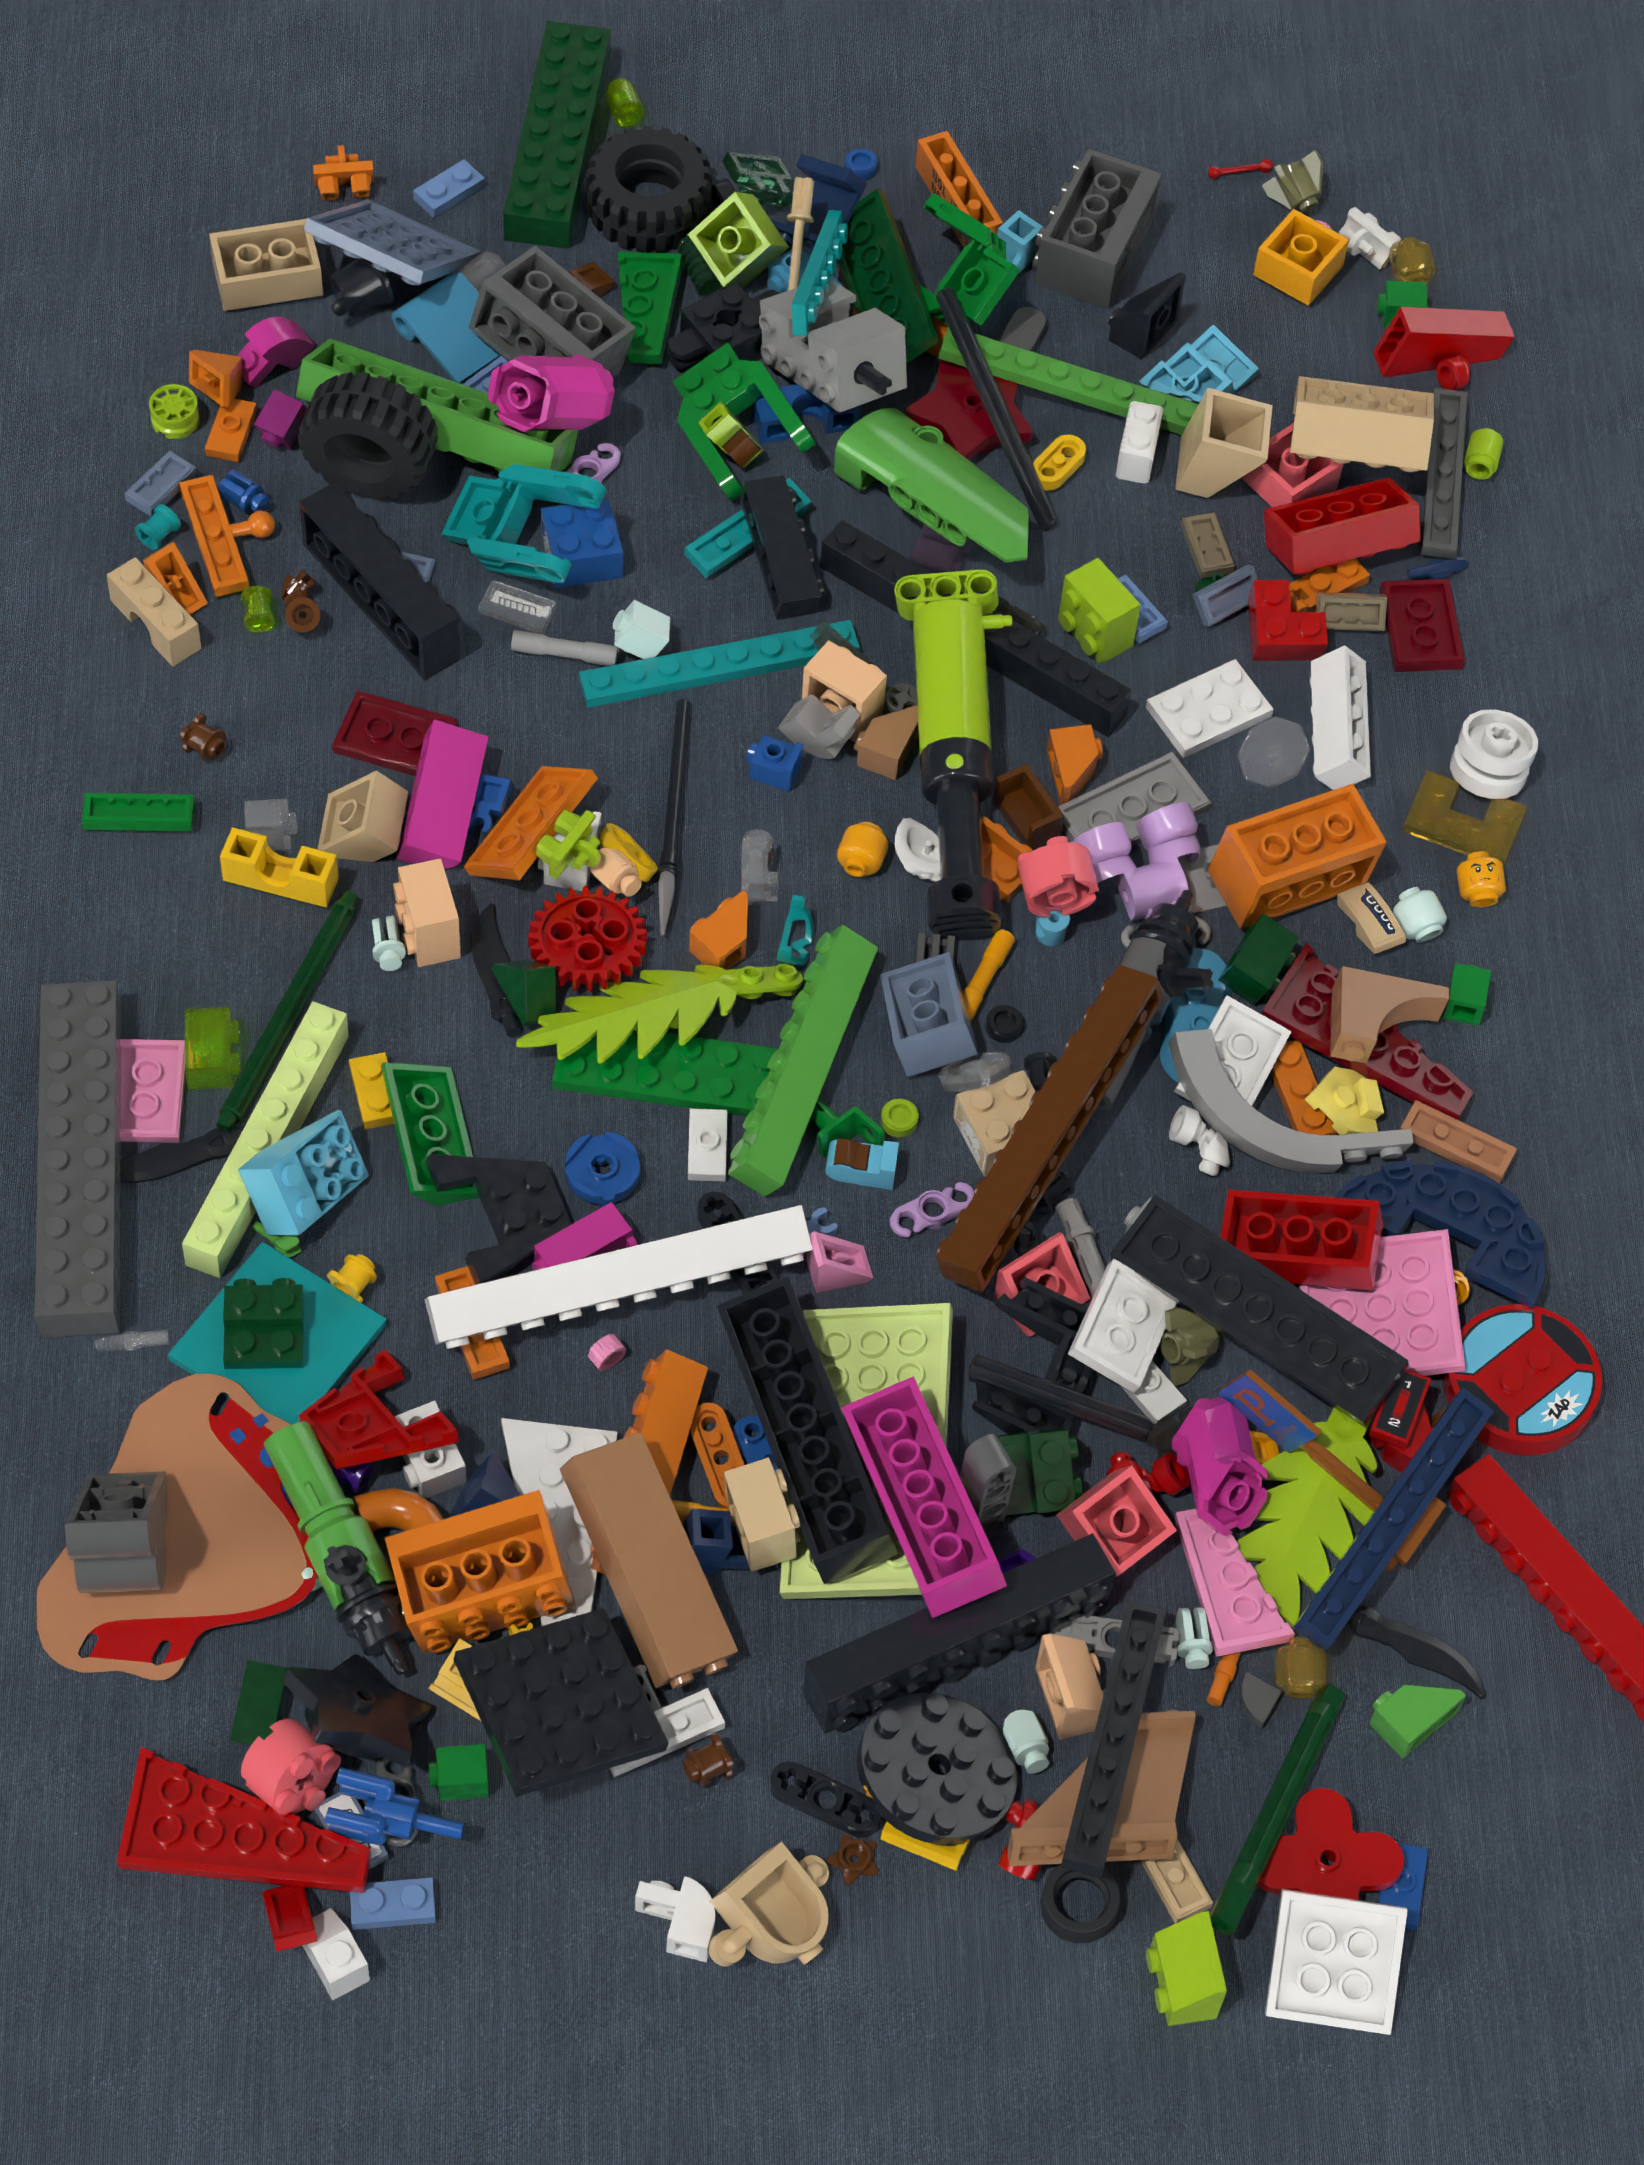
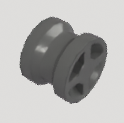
M905 683L895 684L890 687L886 692L884 715L903 710L904 706L906 708L916 706V688Z

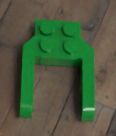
M931 193L923 208L949 227L970 239L971 242L960 253L939 283L935 293L919 285L930 315L948 326L936 296L938 291L951 287L957 295L966 318L982 326L1020 269L1006 260V242L1003 239L999 238L997 234L984 224L938 195Z
M726 343L672 381L683 397L677 422L731 503L740 497L742 487L735 479V475L712 440L705 434L699 424V421L720 401L736 416L755 403L758 397L764 396L802 454L816 445V442L762 362L740 360L729 343ZM722 416L717 417V418L713 421L712 425H713L718 419H720Z

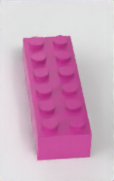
M914 1376L841 1407L931 1617H937L1006 1587L1007 1585L996 1556Z

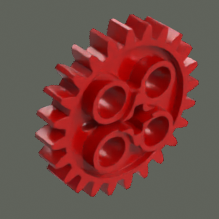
M587 886L583 887L582 894H576L572 888H569L568 897L566 898L559 893H555V904L545 900L543 902V911L536 910L534 912L535 921L529 923L528 947H530L531 959H536V963L555 966V977L558 976L559 986L562 987L568 981H571L573 991H577L580 984H586L587 990L592 992L594 983H599L606 990L607 980L610 979L619 985L621 984V973L631 977L633 975V966L640 967L641 956L646 955L647 930H645V919L639 918V908H629V899L627 897L618 902L617 893L613 891L608 896H603L602 887H598L595 894H590Z

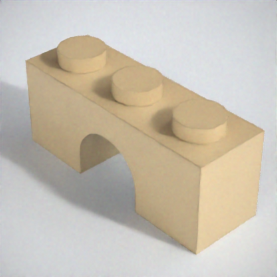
M136 557L107 574L110 600L130 622L139 617L142 619L150 633L152 645L172 667L201 650L198 623Z

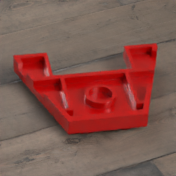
M387 1350L381 1351L374 1356L375 1363L365 1370L360 1367L352 1373V1381L338 1391L333 1388L298 1415L300 1422L306 1421L310 1423L326 1458L336 1469L459 1442L457 1429L441 1411L403 1427L374 1394L375 1392L404 1380L402 1367Z

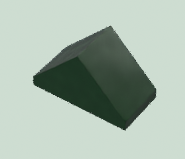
M526 960L498 963L492 966L491 969L523 1027L538 1025L539 1016L556 1014L555 966Z

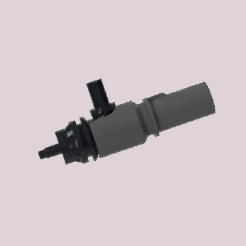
M1183 890L1175 904L1160 903L1156 905L1151 916L1139 923L1121 959L1120 965L1157 977L1164 1000L1096 1110L1104 1111L1112 1108L1142 1043L1150 1039L1152 1034L1151 1027H1156L1161 1023L1173 996L1182 995L1186 989L1206 990L1211 989L1213 986V981L1211 980L1213 972L1210 969L1187 968L1195 951L1194 935L1199 924L1197 919L1188 912L1191 905L1190 901L1193 897L1190 890Z

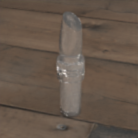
M168 1329L146 1332L130 1331L124 1332L121 1335H112L94 1340V1345L99 1351L125 1349L126 1351L141 1350L142 1347L170 1344Z

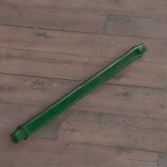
M344 891L340 900H337L224 1102L220 1110L221 1115L216 1123L217 1128L223 1131L228 1130L229 1132L232 1131L235 1123L240 1122L354 915V907L359 900L355 893Z

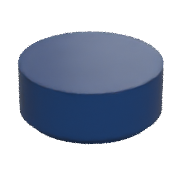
M855 149L846 155L845 168L852 170L863 181L875 176L878 160L873 152L867 149Z

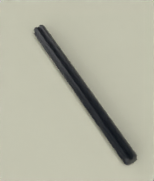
M951 287L942 289L937 292L936 300L1038 527L1041 530L1052 528L1056 525L1057 517L957 295Z

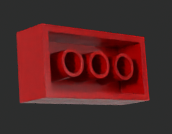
M1390 477L1264 510L1266 547L1293 574H1308L1313 569L1328 565L1338 566L1347 560L1358 557H1372L1377 552L1389 549H1402L1408 544L1420 541L1419 504Z
M1228 1189L1220 1237L1290 1283L1373 1290L1383 1229V1218L1380 1201Z

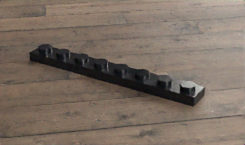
M1127 1600L1061 1868L1102 1878L1161 1637L1166 1609Z

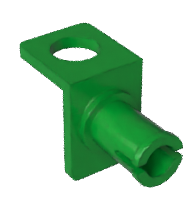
M817 1100L816 1105L819 1109L814 1107L809 1121L821 1130L817 1137L819 1154L823 1158H826L828 1155L830 1142L836 1139L851 1140L858 1135L868 1144L883 1146L885 1141L883 1129L856 1105L842 1116H839L823 1100ZM866 1126L872 1131L875 1138L870 1135Z

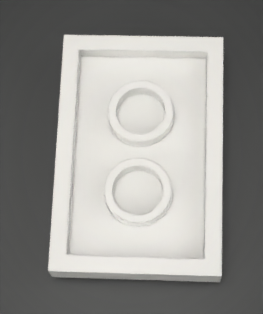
M1236 659L1147 699L1146 709L1183 758L1271 718L1274 710Z
M1226 996L1208 1029H1212L1215 1048L1227 1077L1240 1095L1252 1106L1292 1031L1235 999ZM1179 1081L1174 1092L1190 1101Z
M1113 1259L1106 1267L1068 1354L1134 1393L1140 1388L1166 1329L1164 1311L1175 1308L1177 1302L1161 1293L1132 1269Z

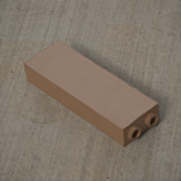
M640 1432L573 1456L559 1468L655 1688L670 1683L672 1689H676L693 1681V1674L704 1670L706 1676H709L728 1667L726 1660L737 1653L738 1649L642 1433Z

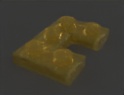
M1427 770L1405 820L1402 832L1465 855L1480 851L1488 852L1489 857L1499 859L1504 867L1528 806L1506 798L1492 799L1483 821L1450 809L1460 784L1456 780Z

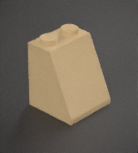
M1207 388L1181 436L1175 489L1209 498L1264 464L1268 458L1273 405Z

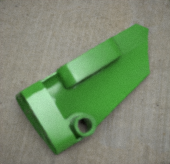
M884 408L874 411L857 421L838 440L835 448V475L858 491H864L875 480L881 481L888 486L889 494L898 506L953 544L963 546L972 539L1005 563L1027 560L1028 508L981 469L944 442L942 432L933 426H921L896 408Z

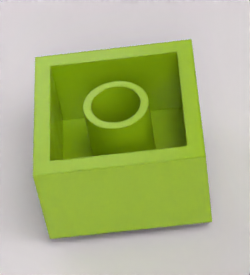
M734 192L688 234L717 279L725 288L738 283L743 289L767 268L770 262L777 259L789 248L755 196L740 192Z
M1096 558L1065 575L1058 619L1063 629L1071 632L1080 642L1083 651L1087 655H1092L1101 665L1133 647L1141 604L1099 558Z

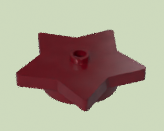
M940 359L936 388L906 408V416L921 426H933L942 432L943 441L970 460L977 453L989 451L1000 445L1001 442L968 369ZM993 376L1022 442L1031 441L1033 430L1014 404L1018 383Z

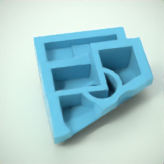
M1212 325L1192 345L1187 342L1166 363L1161 360L1139 382L1143 387L1199 404L1207 388L1235 394L1260 374V371L1216 326Z

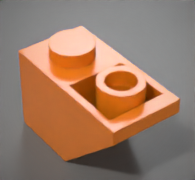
M744 890L733 898H726L713 914L707 918H700L691 927L689 951L704 965H713L729 970L746 957L748 894Z

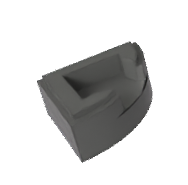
M1246 1672L1240 1690L1242 1702L1249 1719L1262 1729L1279 1700L1282 1691Z

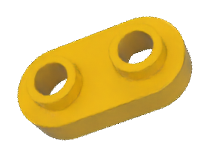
M1074 435L1059 436L1033 462L1044 490L1059 488L1083 464L1086 446L1079 437Z
M607 823L599 833L600 848L619 849L635 864L638 870L637 877L643 882L650 881L658 867L625 830L615 824Z

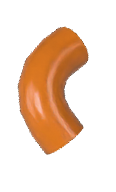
M389 1488L354 1496L358 1516L366 1518L372 1532L385 1528H397L405 1532L443 1520L436 1506L416 1492Z

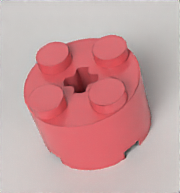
M1057 836L1049 839L1046 846L1018 856V870L1028 910L1032 914L1040 917H1051L1050 911L1061 910L1063 916L1070 915L1087 908L1096 900L1095 892H1099L1090 852L1084 845L1069 842L1065 836Z
M292 1718L280 1720L270 1726L274 1732L265 1740L259 1736L252 1743L244 1757L241 1776L247 1782L245 1785L281 1815L285 1816L288 1813L297 1814L305 1809L314 1811L325 1800L326 1793L324 1790L328 1786L334 1772L340 1766L341 1757L328 1744L315 1743L313 1741V1732L298 1720Z

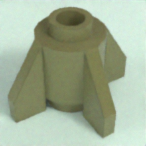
M1317 150L1302 158L1305 166H1303L1301 161L1293 162L1287 166L1283 164L1275 166L1274 168L1280 180L1275 176L1262 185L1267 196L1291 210H1300L1301 213L1315 208L1319 204L1318 199L1322 196L1323 160Z
M1175 1307L1164 1311L1166 1330L1168 1331L1163 1334L1157 1349L1161 1348L1162 1354L1168 1362L1177 1363L1170 1366L1171 1383L1174 1386L1189 1382L1205 1361L1216 1353L1219 1334L1216 1328L1195 1314Z

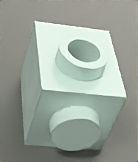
M633 600L627 609L619 611L614 619V645L642 659L656 657L669 642L670 617Z

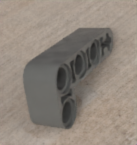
M995 1434L983 1436L967 1448L960 1474L962 1484L986 1537L998 1531L1004 1523L1017 1470Z

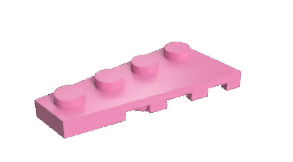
M1196 1509L1176 1512L1175 1523L1200 1605L1206 1611L1208 1631L1216 1657L1294 1641L1295 1633L1288 1622L1285 1623L1278 1613V1606L1270 1593L1267 1594L1257 1579L1258 1574L1251 1563H1247L1238 1549L1239 1544L1232 1534L1224 1536L1214 1531L1198 1518Z

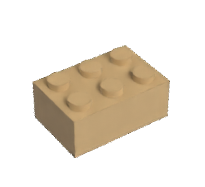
M307 219L209 234L212 262L224 311L323 296L321 266L312 234L304 231Z

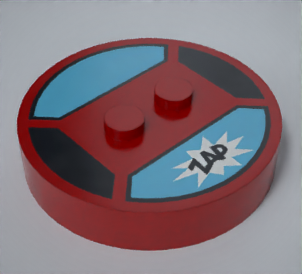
M1511 1304L1488 1309L1464 1325L1461 1329V1338L1466 1371L1444 1373L1443 1384L1448 1405L1458 1391L1465 1388L1494 1410L1480 1431L1479 1436L1475 1439L1501 1452L1532 1456L1556 1451L1574 1441L1583 1432L1600 1398L1602 1372L1593 1346L1574 1324L1555 1312L1534 1306L1532 1309L1523 1304Z

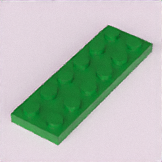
M633 1030L624 1044L604 1063L600 1064L597 1062V1039L595 1035L589 1042L562 1060L557 1058L552 1079V1089L690 1109L727 1110V1114L747 1117L758 1101L755 1098L758 1087L767 1079L769 1074L768 1062L773 1053L778 1049L700 1037H692L685 1045H679L678 1034L665 1033L659 1043L643 1059L638 1058L637 1031Z

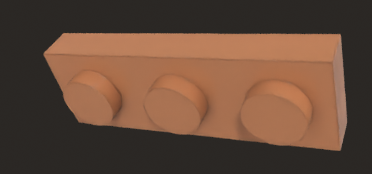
M1415 1100L1400 1127V1130H1412L1413 1143L1463 1167L1482 1173L1499 1184L1517 1151V1148Z

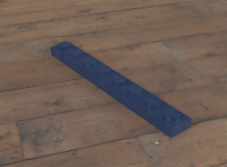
M1465 1388L1458 1391L1294 1624V1629L1324 1652L1330 1648L1489 1420L1494 1410Z

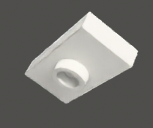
M690 1109L688 1180L725 1182L727 1110Z
M1151 1361L1138 1390L1132 1393L1122 1387L1156 1427L1186 1407L1187 1404L1185 1397L1153 1361Z

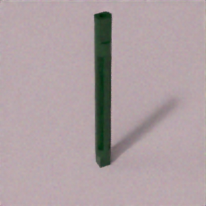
M1331 1683L1320 1688L1314 1701L1311 1703L1210 1914L1212 1926L1223 1935L1229 1936L1235 1932L1335 1721L1337 1711L1345 1694Z

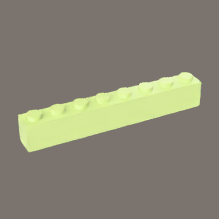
M312 1001L182 1242L186 1266L221 1279L256 1213L254 1204L238 1169L264 1148L300 1130L349 1038L346 1013Z

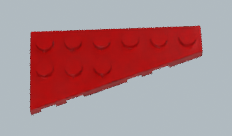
M140 1748L117 1858L119 1869L365 1893L371 1859L369 1847L326 1828L322 1830L302 1821L301 1817L292 1813H288L285 1816L281 1815L263 1800L213 1778L207 1779L189 1771L184 1765L175 1761L171 1763L155 1756L154 1752L148 1749Z

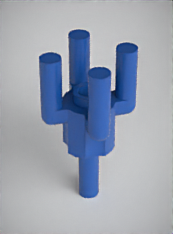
M340 1767L336 1780L337 1784H341L340 1794L367 1800L363 1815L329 1807L325 1816V1823L330 1824L328 1830L349 1839L374 1845L384 1844L387 1835L410 1840L415 1829L462 1839L465 1823L420 1813V1800L398 1795L395 1791V1784L391 1779Z

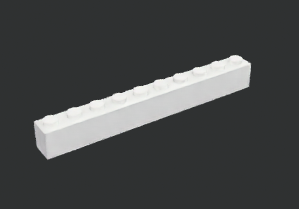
M802 1205L429 1296L424 1300L435 1344L445 1343L446 1348L451 1349L470 1344L469 1336L483 1333L484 1339L487 1340L507 1335L506 1327L521 1324L522 1331L545 1325L543 1318L557 1314L559 1320L564 1321L582 1316V1308L596 1305L597 1312L619 1307L618 1299L633 1296L634 1303L656 1298L655 1290L670 1287L671 1293L694 1288L692 1281L707 1278L708 1284H713L731 1279L729 1273L731 1271L744 1268L745 1275L768 1270L766 1263L779 1259L782 1266L804 1261L803 1253H807L813 1250Z

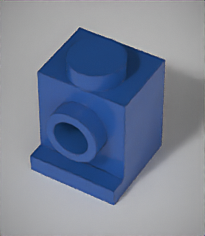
M763 735L759 744L752 742L747 753L746 762L750 763L749 778L789 792L802 766L803 744L797 742L796 745H792Z

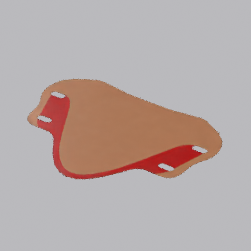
M193 1374L179 1379L140 1404L133 1413L119 1453L109 1474L166 1471L167 1519L165 1526L166 1572L164 1587L162 1590L79 1593L75 1578L74 1560L70 1559L66 1546L42 1578L37 1589V1630L42 1647L47 1654L58 1664L77 1672L121 1671L149 1680H166L180 1670L196 1638L205 1630L272 1616L287 1611L303 1601L314 1588L317 1574L304 1548L308 1536L307 1534L300 1533L297 1524L300 1520L281 1490V1480L275 1468L266 1467L260 1461V1452L264 1448L266 1439L290 1424L261 1409L241 1385L226 1377L215 1374ZM220 1393H227L229 1400L222 1413L218 1416L212 1415L210 1410L217 1396ZM263 1413L268 1422L259 1428L252 1419ZM240 1428L247 1438L237 1445L229 1433ZM308 1567L312 1568V1578L304 1579L301 1573ZM88 1634H96L98 1641L91 1654L87 1658H81L78 1652ZM164 1640L169 1641L171 1649L164 1662L160 1665H154L152 1657L158 1645Z

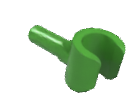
M256 1221L253 1224L252 1228L268 1239L274 1245L275 1250L286 1257L291 1258L302 1251L298 1246L299 1239L296 1235H284L282 1237L279 1235H267L262 1223Z

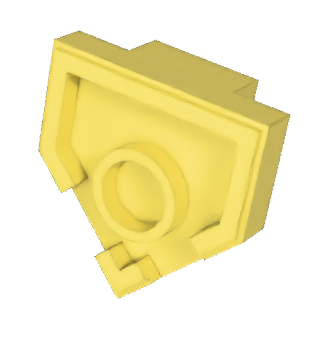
M1334 1067L1305 1098L1306 1102L1314 1110L1319 1107L1334 1122L1331 1127L1339 1135L1378 1132L1376 1119L1384 1113L1377 1080L1366 1079L1365 1076L1354 1070Z

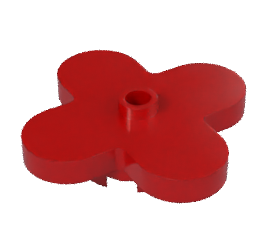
M1318 1788L1307 1792L1299 1800L1295 1813L1296 1834L1279 1837L1257 1885L1272 1894H1281L1282 1889L1359 1900V1892L1381 1891L1393 1886L1401 1876L1404 1855L1399 1844L1386 1834L1379 1832H1354L1351 1809L1346 1799L1334 1790ZM1321 1860H1329L1334 1864L1327 1866Z

